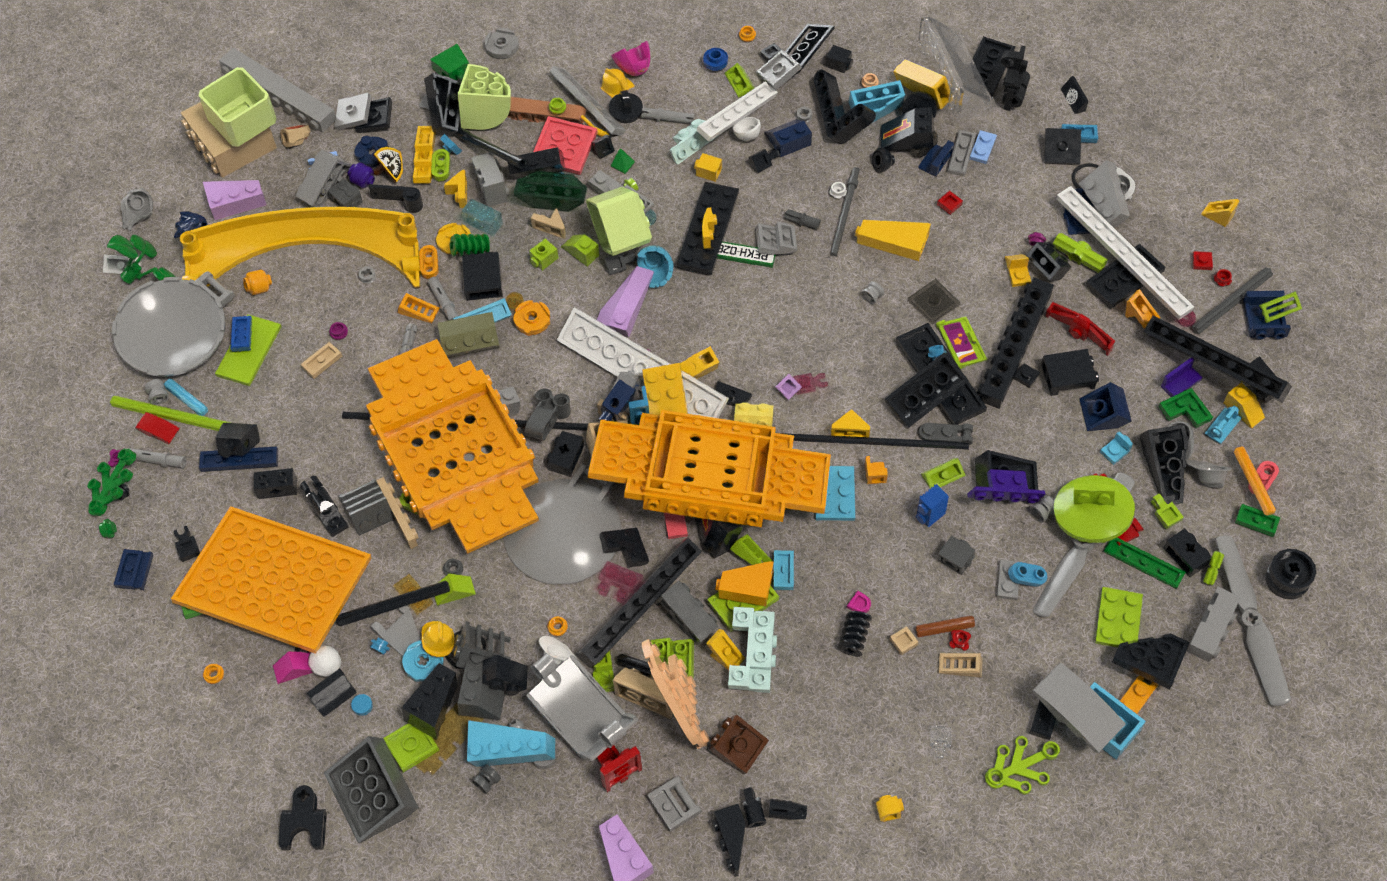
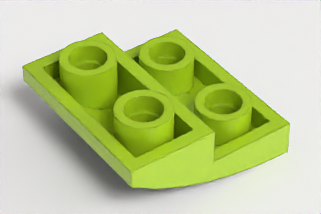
M671 638L651 640L652 645H657L662 662L665 661L668 664V657L676 654L679 660L682 659L687 668L685 672L688 677L692 676L694 679V641L692 639L672 641Z

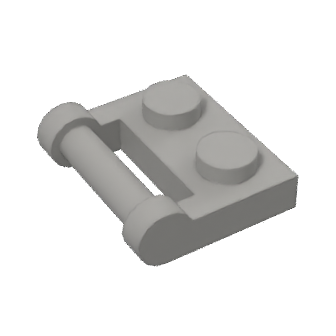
M679 776L647 795L670 832L702 813L699 805L696 806L682 785L683 781ZM676 789L689 809L687 812L684 813L670 790Z

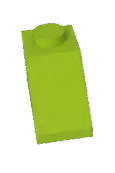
M585 234L573 235L561 246V248L587 267L600 256L598 244Z

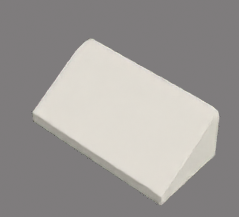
M104 254L103 273L121 274L130 258ZM143 258L138 263L140 266L142 264Z

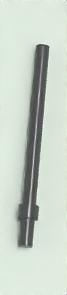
M858 167L853 168L851 177L847 182L848 189L830 256L837 257L854 190L859 182L858 175L860 169Z

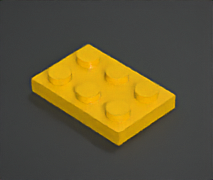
M680 363L642 369L649 404V414L660 415L661 410L688 414Z

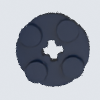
M363 136L356 145L354 153L358 162L369 167H376L380 163L373 156L375 152L370 154L369 150L375 149L377 151L380 148L389 146L387 140L380 137Z

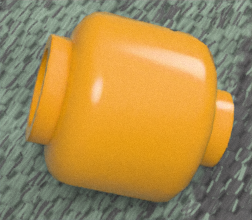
M256 270L246 274L245 278H243V285L246 292H249L251 295L268 292L269 285H272V280L265 271Z

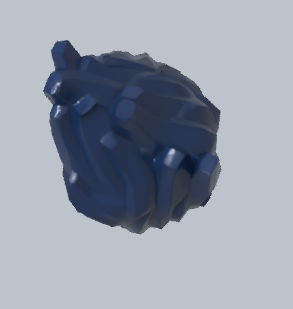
M181 211L179 222L175 223L177 231L174 238L180 237L186 231L207 226L205 217L197 213Z

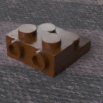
M736 714L731 718L727 717L721 724L723 730L720 734L716 733L711 738L709 743L712 746L709 751L723 762L730 763L742 774H746L769 740Z

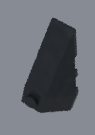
M1184 424L1151 429L1139 434L1143 454L1158 494L1163 497L1167 504L1171 502L1174 505L1183 503L1184 469L1187 463L1185 458L1186 450H1188V440Z

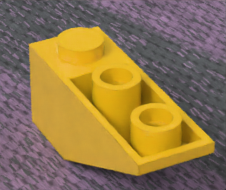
M710 346L680 363L681 370L698 379L718 369L719 360Z

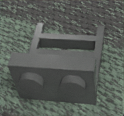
M375 479L354 490L339 495L359 536L395 519L388 501Z
M466 621L461 635L457 634L454 646H456L454 651L456 666L464 668L470 652L487 657L500 655L511 660V657L504 655V641L510 643L511 637L504 636L503 631H500V634L494 633L492 628H489L488 631L483 630L481 625L478 624L477 627L470 626V622ZM481 635L486 636V650L481 649ZM493 638L498 639V654L492 652Z

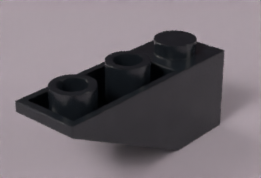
M739 804L714 811L715 819L712 820L715 832L719 831L721 837H723L719 839V844L722 852L727 850L729 852L730 858L726 859L729 872L735 870V877L739 876L745 835V820Z

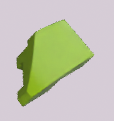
M610 651L600 663L594 666L593 678L606 692L614 691V674Z

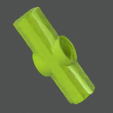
M1059 233L1053 242L1057 250L1068 255L1070 261L1074 260L1077 262V265L1083 264L1097 273L1102 271L1108 259L1092 251L1088 243L1084 241L1077 242L1063 233Z

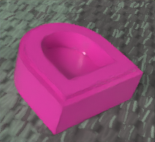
M857 591L848 603L847 608L852 611L867 613L870 610L871 601L868 596Z

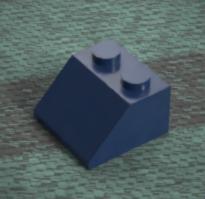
M793 120L765 131L774 149L779 150L780 157L811 146L812 132L803 120Z
M1111 382L1079 398L1087 431L1117 429L1132 422L1124 389Z

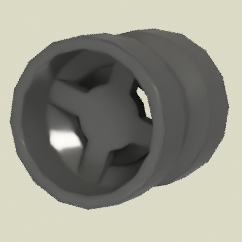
M486 764L482 768V772L472 778V782L476 787L481 786L483 788L482 792L487 794L491 790V786L498 783L501 777L491 766Z

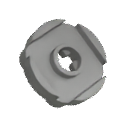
M500 28L496 29L497 32H490L485 38V48L488 55L504 59L511 58L517 52L519 42L512 30Z

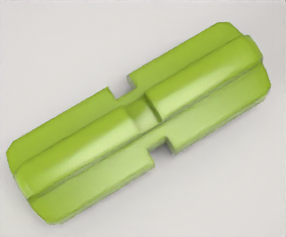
M1213 552L1209 563L1210 568L1207 569L1203 580L1205 584L1214 585L1219 572L1217 570L1220 569L1224 558L1223 553Z

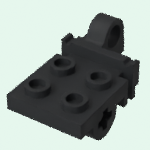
M1021 45L1020 52L1007 50L1002 55L1001 64L1007 68L1003 85H1005L1004 92H1007L1004 93L1002 98L1003 110L1010 111L1011 107H1020L1023 103L1030 80V74L1026 71L1028 61L1023 60L1026 46Z

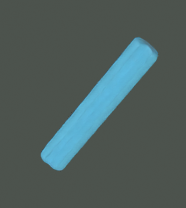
M173 379L165 381V388L198 415L204 416L208 412L207 407Z

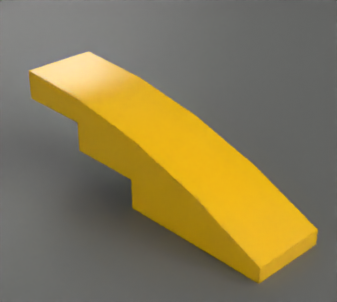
M418 126L415 140L413 183H431L432 154L435 147V133L432 126Z

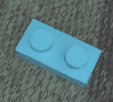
M774 550V590H794V551Z

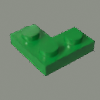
M1192 388L1159 403L1158 406L1168 421L1186 414L1195 428L1213 419L1212 414Z

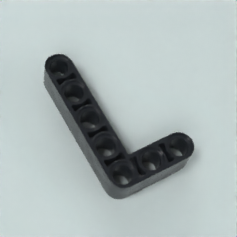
M822 69L815 73L814 84L827 136L844 144L869 126L875 120L876 113L863 104H857L845 113L836 77Z

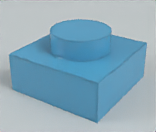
M445 134L440 138L444 143L443 147L449 153L453 151L458 155L462 152Z

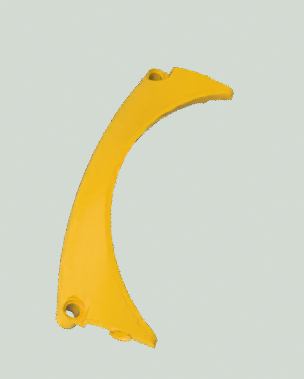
M359 207L296 208L232 218L186 231L180 235V242L183 246V258L185 260V276H182L183 280L190 281L191 279L195 281L207 271L213 274L214 279H217L236 265L254 256L283 247L302 244H329L354 248L378 257L402 273L414 288H420L419 242L415 219L410 213Z

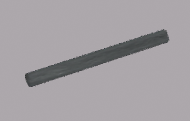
M1266 267L1196 322L1192 326L1193 332L1197 334L1202 333L1242 301L1247 291H1254L1272 277V270Z

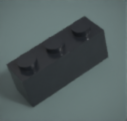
M559 147L517 155L527 161L524 169H519L508 162L509 175L513 179L565 170L563 152Z

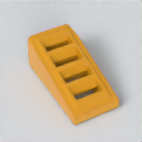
M406 293L398 307V313L433 323L440 308ZM415 306H419L417 311L413 310ZM422 307L426 308L423 314L420 313ZM429 309L433 310L430 317L427 316Z

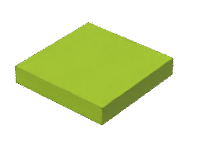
M409 723L383 738L403 773L440 751L431 736Z

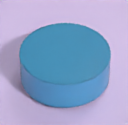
M360 694L354 697L351 707L355 714L364 716L370 713L373 703L369 696Z

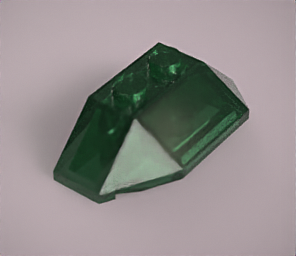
M536 171L517 179L514 189V196L532 208L557 209L558 211L569 212L584 204L587 193V186L583 185L573 174Z

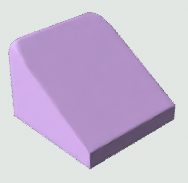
M790 374L775 386L788 400L802 388Z

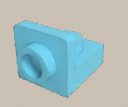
M1119 431L1116 433L1115 438L1100 450V453L1114 465L1130 452L1133 443L1128 436L1123 435Z

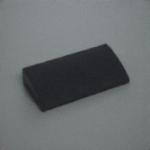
M944 352L888 395L885 401L905 425L910 428L967 384L969 380L947 353Z

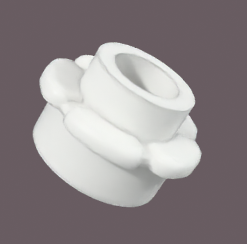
M835 182L832 184L829 192L834 198L840 199L842 196H846L847 190L844 183Z

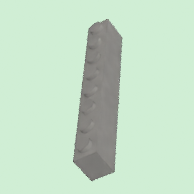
M232 48L219 60L221 71L225 75L237 67L244 68L269 94L271 102L276 107L281 106L286 113L295 115L301 122L305 121L313 130L318 129L323 133L335 121L334 109L235 48Z

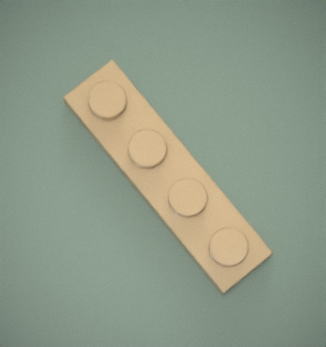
M384 477L376 480L410 549L418 546L416 541L419 538L414 528L410 529L408 525L411 523L406 512H401L400 509L403 506L398 497L394 498L393 493L395 491L391 483H386Z

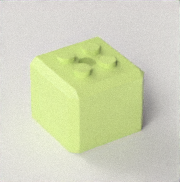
M235 68L199 91L198 96L208 121L232 146L239 147L276 123V115L269 94L244 68Z
M619 187L586 199V204L603 251L614 256L650 242L652 238L649 229L650 222L648 217L645 216V207L638 193L624 187Z

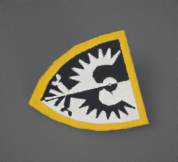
M383 147L377 150L373 156L381 165L374 169V175L378 176L386 170L391 178L397 182L403 174L401 151L390 147Z

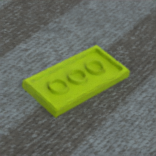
M247 314V316L252 317L251 350L232 352L230 345L215 375L250 386L282 326L279 323Z

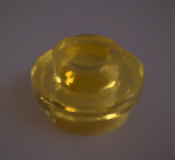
M512 292L506 297V303L512 309H516L519 304L524 302L523 296L518 292Z

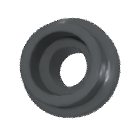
M449 559L444 564L443 571L446 576L448 574L461 575L463 565L457 559ZM451 567H457L455 571H450Z

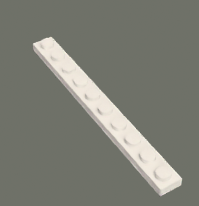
M1070 186L1057 194L1056 199L1178 320L1193 311L1194 306L1075 189Z

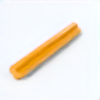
M1243 446L1237 447L1234 454L1266 516L1274 514L1276 509Z

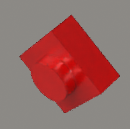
M950 190L937 202V205L950 215L963 204V200Z
M1193 251V269H1213L1212 252Z

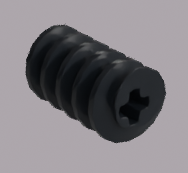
M851 611L846 615L847 620L844 622L845 627L842 629L838 648L847 655L860 657L862 652L859 650L864 649L862 643L866 642L864 636L868 635L867 629L870 628V623L867 621H871L872 616L861 611Z

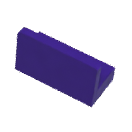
M1193 357L1164 377L1161 388L1171 397L1190 389L1202 380L1203 377L1192 367L1195 361Z

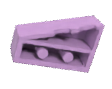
M259 180L203 182L208 203L215 220L267 205Z
M617 814L599 826L613 881H643L654 873L652 864Z

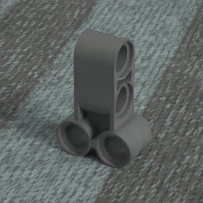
M546 388L539 389L536 392L537 407L527 421L524 430L525 435L543 441L558 418L564 419L571 414L569 396L563 393L553 396L552 391Z

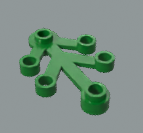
M124 448L118 453L119 462L111 476L109 473L111 466L109 464L101 462L98 465L97 471L102 474L103 490L100 493L101 482L93 478L88 482L87 487L92 490V501L89 503L88 509L91 515H103L107 509V504L122 496L123 489L118 486L129 482L133 477V473L130 470L123 469L125 465H131L136 459V453L132 450Z

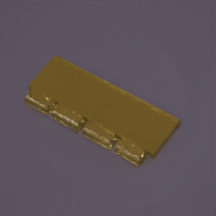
M457 702L445 715V721L441 725L438 739L433 738L439 751L415 766L424 774L429 771L434 775L443 765L438 758L441 757L446 761L457 750V747L452 743L455 741L458 745H461L467 739L468 720L482 722L484 719L459 715Z

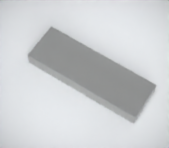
M959 130L947 173L965 177L976 133Z

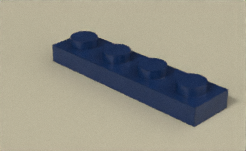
M277 446L252 448L243 456L230 455L227 458L221 456L218 450L200 451L199 469L201 472L278 467Z

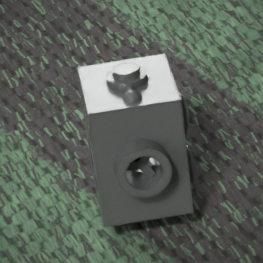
M343 179L328 190L331 201L338 207H357L363 202L357 186L351 185L346 179Z
M951 535L938 554V561L962 575L971 566L972 560L975 558V549L970 547L968 542L962 539L958 540Z

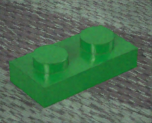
M1241 504L1235 524L1274 537L1280 517L1275 515L1266 516L1261 510Z

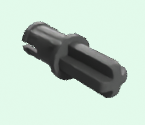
M788 209L785 213L786 220L798 223L799 226L804 225L817 230L821 219L808 216L805 212L802 214Z

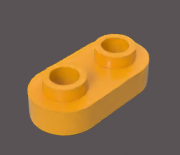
M432 245L423 246L419 251L420 272L426 279L436 277L439 272L437 249Z

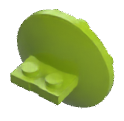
M1090 475L1076 478L1060 489L1054 501V516L1057 524L1067 535L1080 542L1105 543L1119 537L1130 527L1135 514L1134 500L1128 489L1120 482L1105 476Z

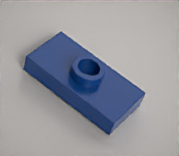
M232 317V352L251 350L252 317Z

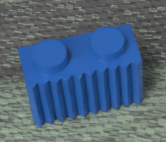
M934 484V487H931V489H928L925 494L919 497L916 519L928 527L946 514L949 496L938 485Z

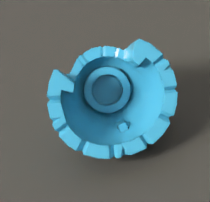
M651 245L644 247L638 252L637 265L654 271L649 287L655 288L665 285L673 274V261L667 250L660 246Z

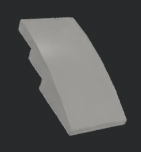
M1059 663L1032 690L1059 722H1064L1077 738L1081 737L1095 753H1099L1126 725L1093 689L1062 663Z

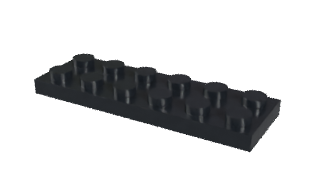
M709 182L704 183L677 261V268L709 275L713 274L736 204L739 188ZM711 207L712 213L716 214L717 225H714V240H711V248L704 249L702 224L707 208Z
M929 323L896 337V343L917 373L934 361L928 357L929 348L935 345L944 346ZM944 346V351L947 352V355H948V356L952 359V361L957 365V363L955 362V360L952 358V356L950 355V353L948 352V350H947L946 347ZM970 382L939 404L951 424L954 425L965 422L987 410L986 405Z

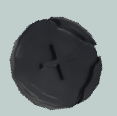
M628 90L620 91V94L615 95L610 100L609 114L615 120L620 121V123H632L638 120L643 112L642 101L635 94L628 93Z
M917 91L906 97L902 106V113L905 114L917 108L932 107L933 118H935L937 104L930 94Z

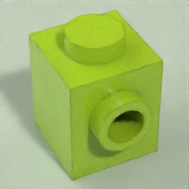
M546 238L529 250L530 263L535 268L539 267L542 271L559 258L557 248Z

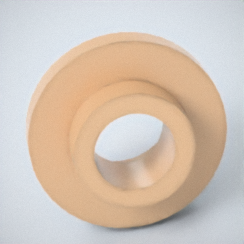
M872 73L866 74L861 81L864 88L876 86L879 83L877 76Z

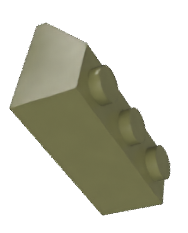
M492 312L438 322L441 345L448 358L500 348Z

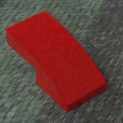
M147 412L135 427L142 433L150 437L154 436L168 445L180 430L176 425Z

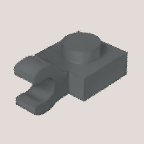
M629 252L625 255H622V253L614 256L608 255L603 257L609 275L626 270V263L637 260L635 253Z

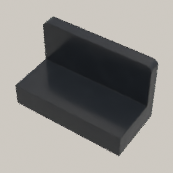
M339 668L306 694L320 714L325 717L357 692L347 680L344 672Z

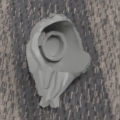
M144 188L130 190L127 196L123 198L121 202L123 229L127 228V230L131 231L134 224L143 221L152 214V197Z

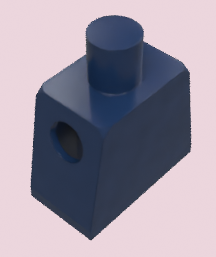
M619 379L602 403V414L598 421H611L613 419L617 422L629 407V402L634 400L635 389Z

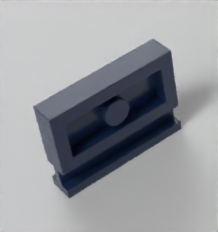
M124 549L114 586L116 588L140 589L144 591L154 556L151 551L143 552L140 550Z

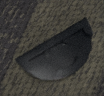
M717 381L716 391L729 398L726 403L727 405L735 406V404L747 403L752 397V393Z

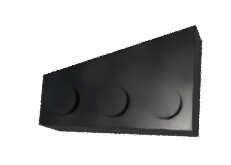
M438 663L401 707L404 721L437 740L441 725L445 721L446 712L451 705L458 686L456 672Z

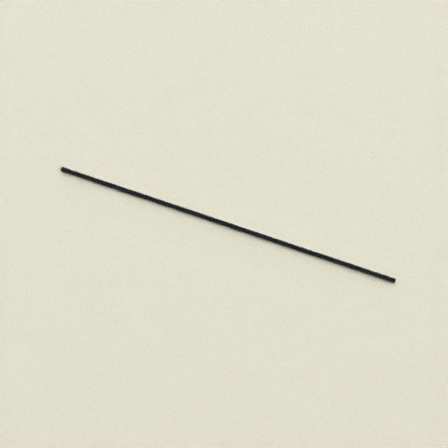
M343 411L342 419L370 420L369 417H371L369 413ZM475 418L464 419L468 424L474 423L476 420ZM515 420L517 427L525 428L527 420ZM556 422L552 429L587 431L588 423ZM780 433L793 435V441L969 450V443Z

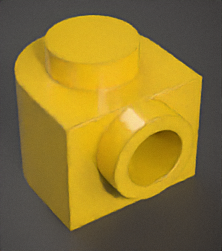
M885 795L880 797L876 803L880 821L885 822L901 818V811H904L901 798L898 799L897 796Z

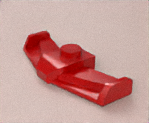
M1055 302L1051 303L1047 309L1046 318L1050 316L1069 325L1068 332L1074 338H1080L1085 341L1089 337L1106 351L1105 354L1107 356L1110 354L1115 343L1112 337L1085 315Z

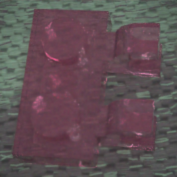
M607 561L599 576V580L602 581L598 587L600 590L599 594L606 597L611 586L620 588L616 597H618L617 602L623 604L629 593H633L640 586L644 577L642 574Z

